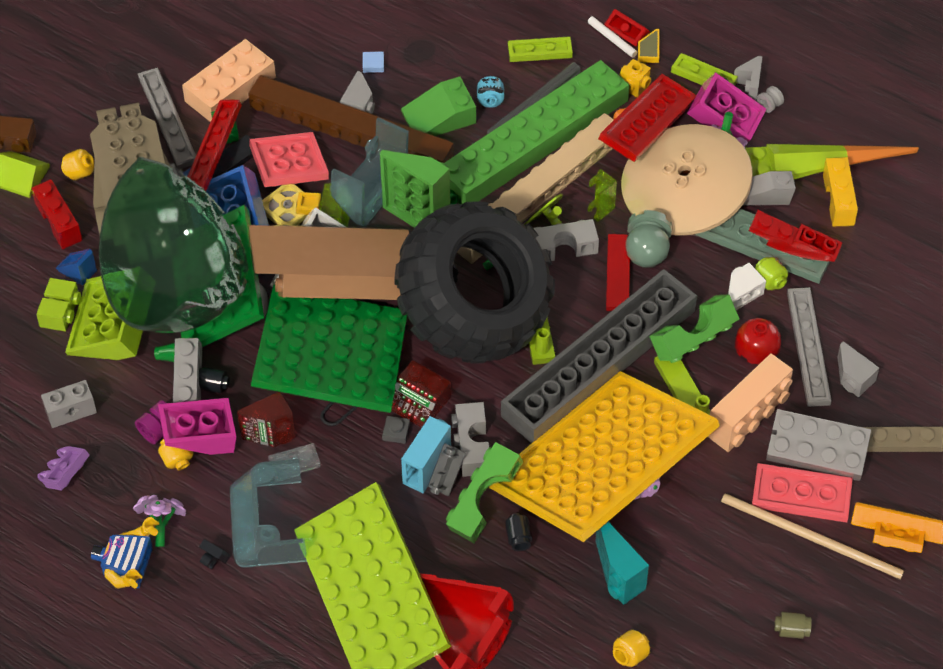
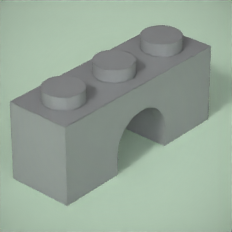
M593 219L534 228L539 235L536 237V240L542 250H548L551 261H555V248L559 245L571 246L575 250L576 257L598 253L599 238Z
M198 338L175 339L173 403L201 400L199 368H202V344Z
M483 402L455 404V414H451L452 428H457V434H454V446L466 453L460 467L462 468L463 477L472 476L474 470L477 467H481L484 462V454L489 448L488 442H475L471 439L476 435L486 434Z

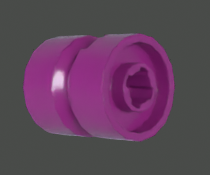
M159 400L150 408V413H144L135 421L137 430L151 444H156L163 438L158 404H166L162 400Z

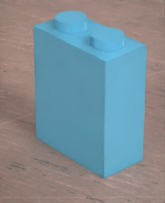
M429 416L401 459L403 484L421 493H424L429 485L444 443L451 446V426L444 420Z

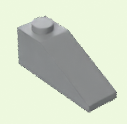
M770 171L753 176L749 195L743 205H789L796 189L792 172Z

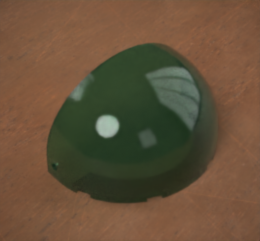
M139 157L126 170L114 187L102 220L99 241V263L106 296L118 317L135 329L155 333H179L202 327L224 314L242 295L247 284L245 276L248 271L244 246L234 225L231 224L229 226L222 216L224 211L198 184L187 176L181 178L172 171L173 168L164 163Z

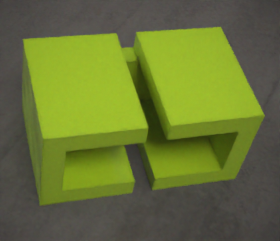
M50 278L44 296L49 297V299L42 298L36 314L39 326L66 332L69 323L73 322L74 309L80 303L81 292H78L76 282Z

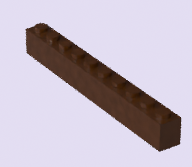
M261 75L248 93L250 107L257 111L272 114L275 117L309 127L314 131L326 133L334 138L343 139L354 145H360L374 152L380 153L382 150L419 155L431 157L443 163L454 157L453 142Z

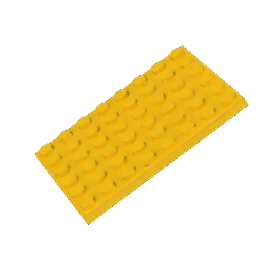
M620 371L519 454L523 464L512 482H498L489 488L584 542L720 426L717 418Z

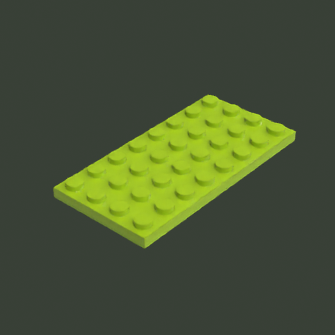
M377 482L294 529L351 669H413L452 647L384 493Z

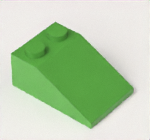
M461 77L440 82L401 108V112L410 128L433 136L476 124V105Z

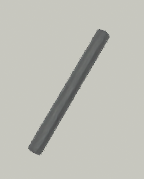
M575 62L571 63L488 129L487 134L580 73V66Z

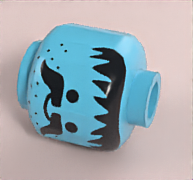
M488 76L478 82L477 99L482 106L493 108L503 102L505 96L504 84L499 78Z

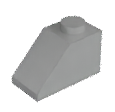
M357 71L340 103L372 114L375 108L372 92L362 72Z
M843 341L840 344L837 356L840 383L848 392L860 397L876 381L879 367Z

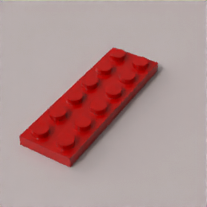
M661 74L600 133L598 139L635 162L692 105L697 95L664 74Z

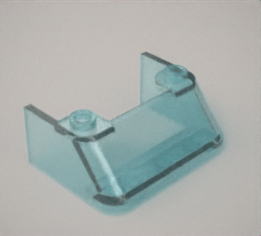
M379 117L376 119V136L367 142L365 147L367 152L366 159L351 176L336 169L331 171L330 192L332 198L354 223L362 227L366 226L383 206L380 152L387 150L408 154L409 131Z
M299 459L258 463L230 486L233 556L237 565L241 567L307 562L305 558L307 557L305 538L280 540L279 530L275 526L259 525L257 487L301 483Z

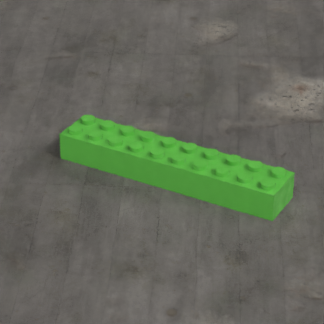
M600 60L446 161L444 164L450 168V190H453L458 196V203L461 205L465 202H479L561 147L565 142L574 138L580 130L587 128L595 118H599L604 113L608 115L628 102L629 84Z

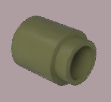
M781 612L780 616L775 617L774 631H779V637L803 639L804 636L810 637L811 617H806L805 614Z

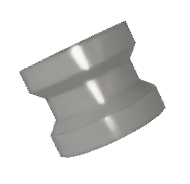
M770 86L766 93L763 92L757 96V102L767 109L765 112L770 113L775 109V106H780L784 103V97L777 87Z

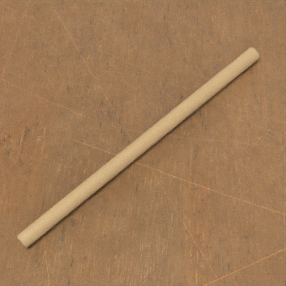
M726 493L722 498V503L901 580L904 570L761 508Z

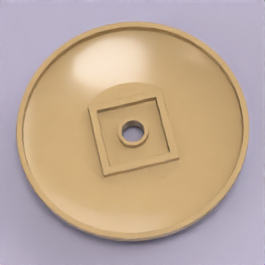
M680 125L668 128L635 162L628 159L622 174L621 189L625 204L631 214L635 213L637 216L644 214V210L658 211L666 215V220L672 222L671 235H693L721 225L742 207L752 186L753 171L747 151L729 133L707 125ZM682 171H690V174L687 176L680 175Z

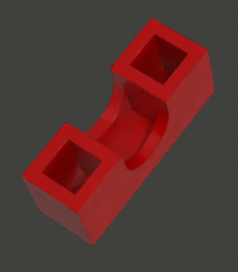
M52 179L32 187L35 204L43 218L48 219L53 235L62 250L81 242L82 236L79 224Z

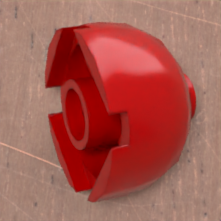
M750 319L741 325L736 334L735 349L740 357L742 355L751 364L759 365L770 354L776 356L780 352V332L767 319Z

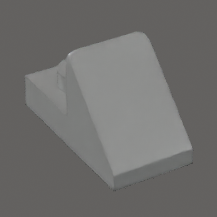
M757 56L737 67L734 75L738 76L736 84L746 85L745 92L749 93V97L757 99L762 56Z

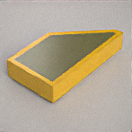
M655 29L638 41V62L659 63V29Z

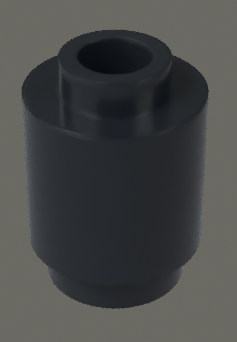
M208 367L199 368V387L201 390L223 393L224 389H228L230 376H227L225 370Z
M520 513L512 514L505 521L508 543L514 551L527 550L531 547L533 540L529 518Z

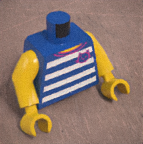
M146 518L143 525L134 530L110 536L107 547L93 546L91 559L101 561L103 575L115 588L119 589L130 586L134 589L140 588L153 550L149 535L156 536L158 534V530L154 527L159 525V522L154 518Z

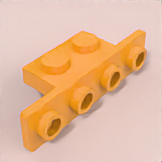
M859 502L855 503L851 524L874 529L873 543H878L885 547L901 548L907 552L919 553L922 552L924 540L943 544L942 520Z

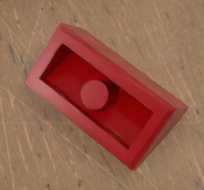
M616 9L613 10L604 24L616 35L635 47L638 46V41L651 33L647 28Z

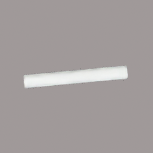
M593 16L589 18L588 23L630 57L634 58L638 52L600 21Z

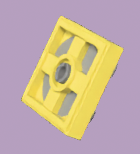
M295 184L281 185L262 200L267 218L276 225L298 226L307 216L296 214L299 192L304 191Z

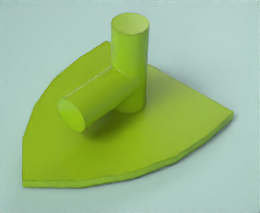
M563 194L555 196L525 224L531 223L541 214H544L552 225L562 223L558 219L562 209L556 206L551 210V207L563 197Z

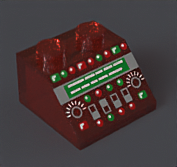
M412 360L396 382L391 410L406 419H410L412 423L422 428L429 416L435 418L451 398V381Z
M280 392L237 411L240 433L243 440L276 447L281 444H287L293 438H296L293 413Z

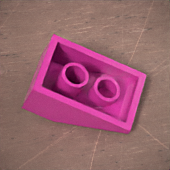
M715 72L703 83L687 114L702 125L711 126L714 124L719 127L723 124L725 112L733 113L730 130L733 136L736 138L743 137L744 140L749 142L767 109Z
M228 398L158 404L165 446L209 455L234 453L236 432Z

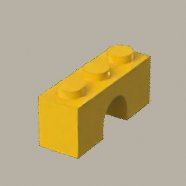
M848 157L826 158L823 178L826 192H830L831 197L829 211L832 227L854 226L858 207Z

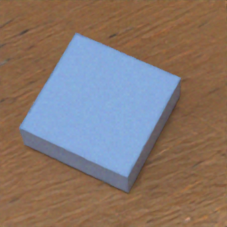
M363 52V73L384 72V52Z

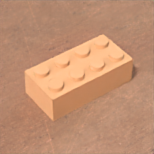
M244 39L182 85L185 102L211 122V112L216 110L220 100H240L243 103L249 98L248 93L260 75L274 80L276 78L274 61L248 40Z
M770 354L710 411V415L718 419L720 426L708 437L727 452L734 446L739 447L744 441L745 436L749 432L753 433L758 428L762 419L769 418L774 412L775 407L779 403L783 404L788 399L793 369L773 354Z

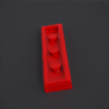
M608 234L606 311H613L629 298L630 258L626 252V239L628 235Z

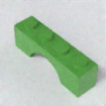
M715 295L699 305L700 315L698 323L689 333L680 325L665 326L650 335L649 337L659 360L670 361V363L677 362L683 358L682 355L686 352L697 350L702 342L716 338L718 332L732 328V324L739 320V316L730 295Z
M496 442L492 448L489 447L483 457L484 462L480 468L477 467L471 476L472 482L468 488L462 490L458 505L455 509L452 508L446 518V525L451 531L474 544L487 524L480 513L479 504L482 494L495 483L512 482L523 464L519 454Z

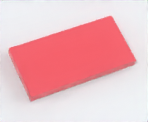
M758 463L752 505L763 510L847 523L853 478Z

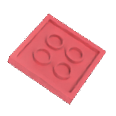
M313 132L250 139L249 146L264 187L329 179L327 166Z

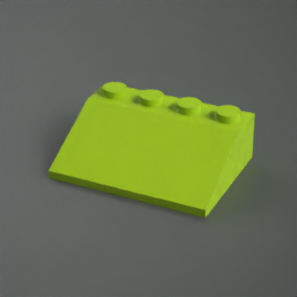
M141 267L86 279L65 353L70 356L111 360L135 357L156 282Z

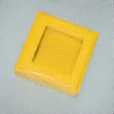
M299 192L296 214L308 215L315 207L320 209L321 193Z

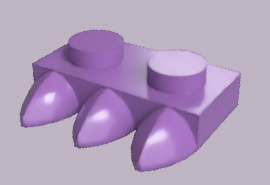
M71 446L58 449L57 455L60 458L47 462V466L51 470L39 473L38 479L47 488L62 491L90 456L85 449Z

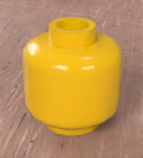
M78 149L63 157L61 169L64 175L70 179L79 180L93 172L94 159L86 150Z
M164 439L160 442L161 445L158 453L168 469L176 468L180 471L190 465L189 461L193 457V451L165 446Z
M636 630L625 632L613 643V656L619 664L624 666H636L647 658L650 653L648 638Z

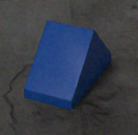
M91 249L70 253L56 267L59 272L82 286L85 284L86 279H90L97 272Z

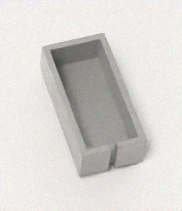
M777 409L766 460L821 473L851 477L853 480L860 481L871 429Z

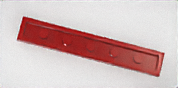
M240 100L219 101L187 176V181L184 183L186 191L182 192L183 197L204 198L242 104Z

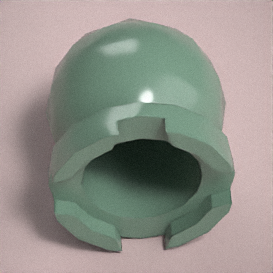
M644 210V214L637 216L635 213L632 214L628 221L627 256L634 264L640 267L653 268L661 264L668 256L672 222L666 220V215L658 211Z

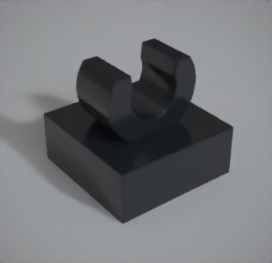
M206 539L199 546L206 552L200 559V563L211 570L215 567L217 560L226 564L231 556Z

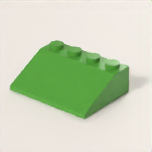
M387 150L380 152L382 201L385 210L415 228L421 220L437 209L450 205V168L446 164L438 162L431 157Z

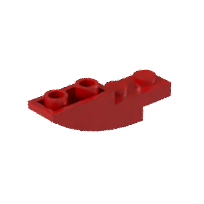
M757 210L748 230L767 239L766 245L812 260L835 262L842 242L806 225L801 224L797 228L760 210Z

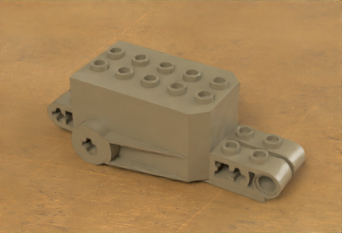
M139 102L120 106L122 117L119 118L117 117L115 107L97 110L99 125L92 131L90 138L95 157L93 205L101 241L112 239L114 246L125 244L129 265L149 261L147 244H150L153 260L172 257L173 251L169 235L179 233L178 225L189 222L182 193L177 194L168 177L166 166L170 164L161 148L156 122L141 115Z

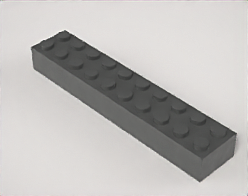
M663 269L501 401V417L529 442L533 443L618 372L624 371L653 347L650 335L665 326L679 325L694 313L697 295Z

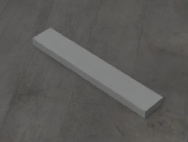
M155 68L138 73L142 88L177 170L192 166L196 154L159 69Z
M810 287L788 289L787 297L807 407L831 405V396Z

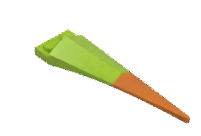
M767 144L766 147H748L745 150L751 161L753 176L770 171H791L794 180L823 172L826 158L848 157L849 165L876 159L917 153L919 148Z

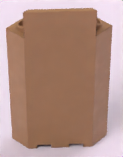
M249 225L255 273L279 274V278L275 280V291L278 292V296L397 300L400 296V289L397 288V285H394L396 264L400 261V249L409 234V230Z

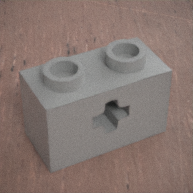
M86 380L41 395L52 428L97 413Z

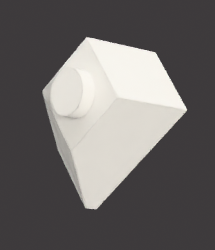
M750 263L743 267H737L731 273L728 294L736 310L763 295L765 291L766 280Z

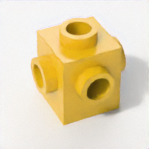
M634 59L628 65L622 67L619 75L629 84V94L638 97L651 83V68Z

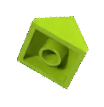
M16 152L0 153V188L30 198L33 194L31 188L39 185L50 168V164Z

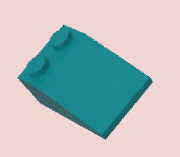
M607 522L596 531V545L608 591L614 599H618L624 605L646 589L649 565L618 531Z

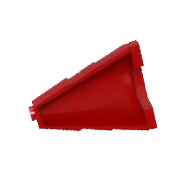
M419 573L452 646L434 656L443 669H485L500 650L512 623V620L508 619L509 612L514 610L511 594L501 587L467 583L462 580L444 579L436 575Z

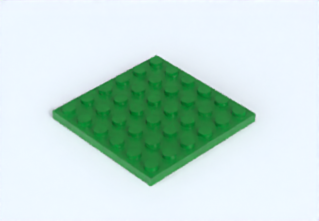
M273 285L251 386L391 413L407 315H402L398 308L352 299L278 296V292L275 291V285Z

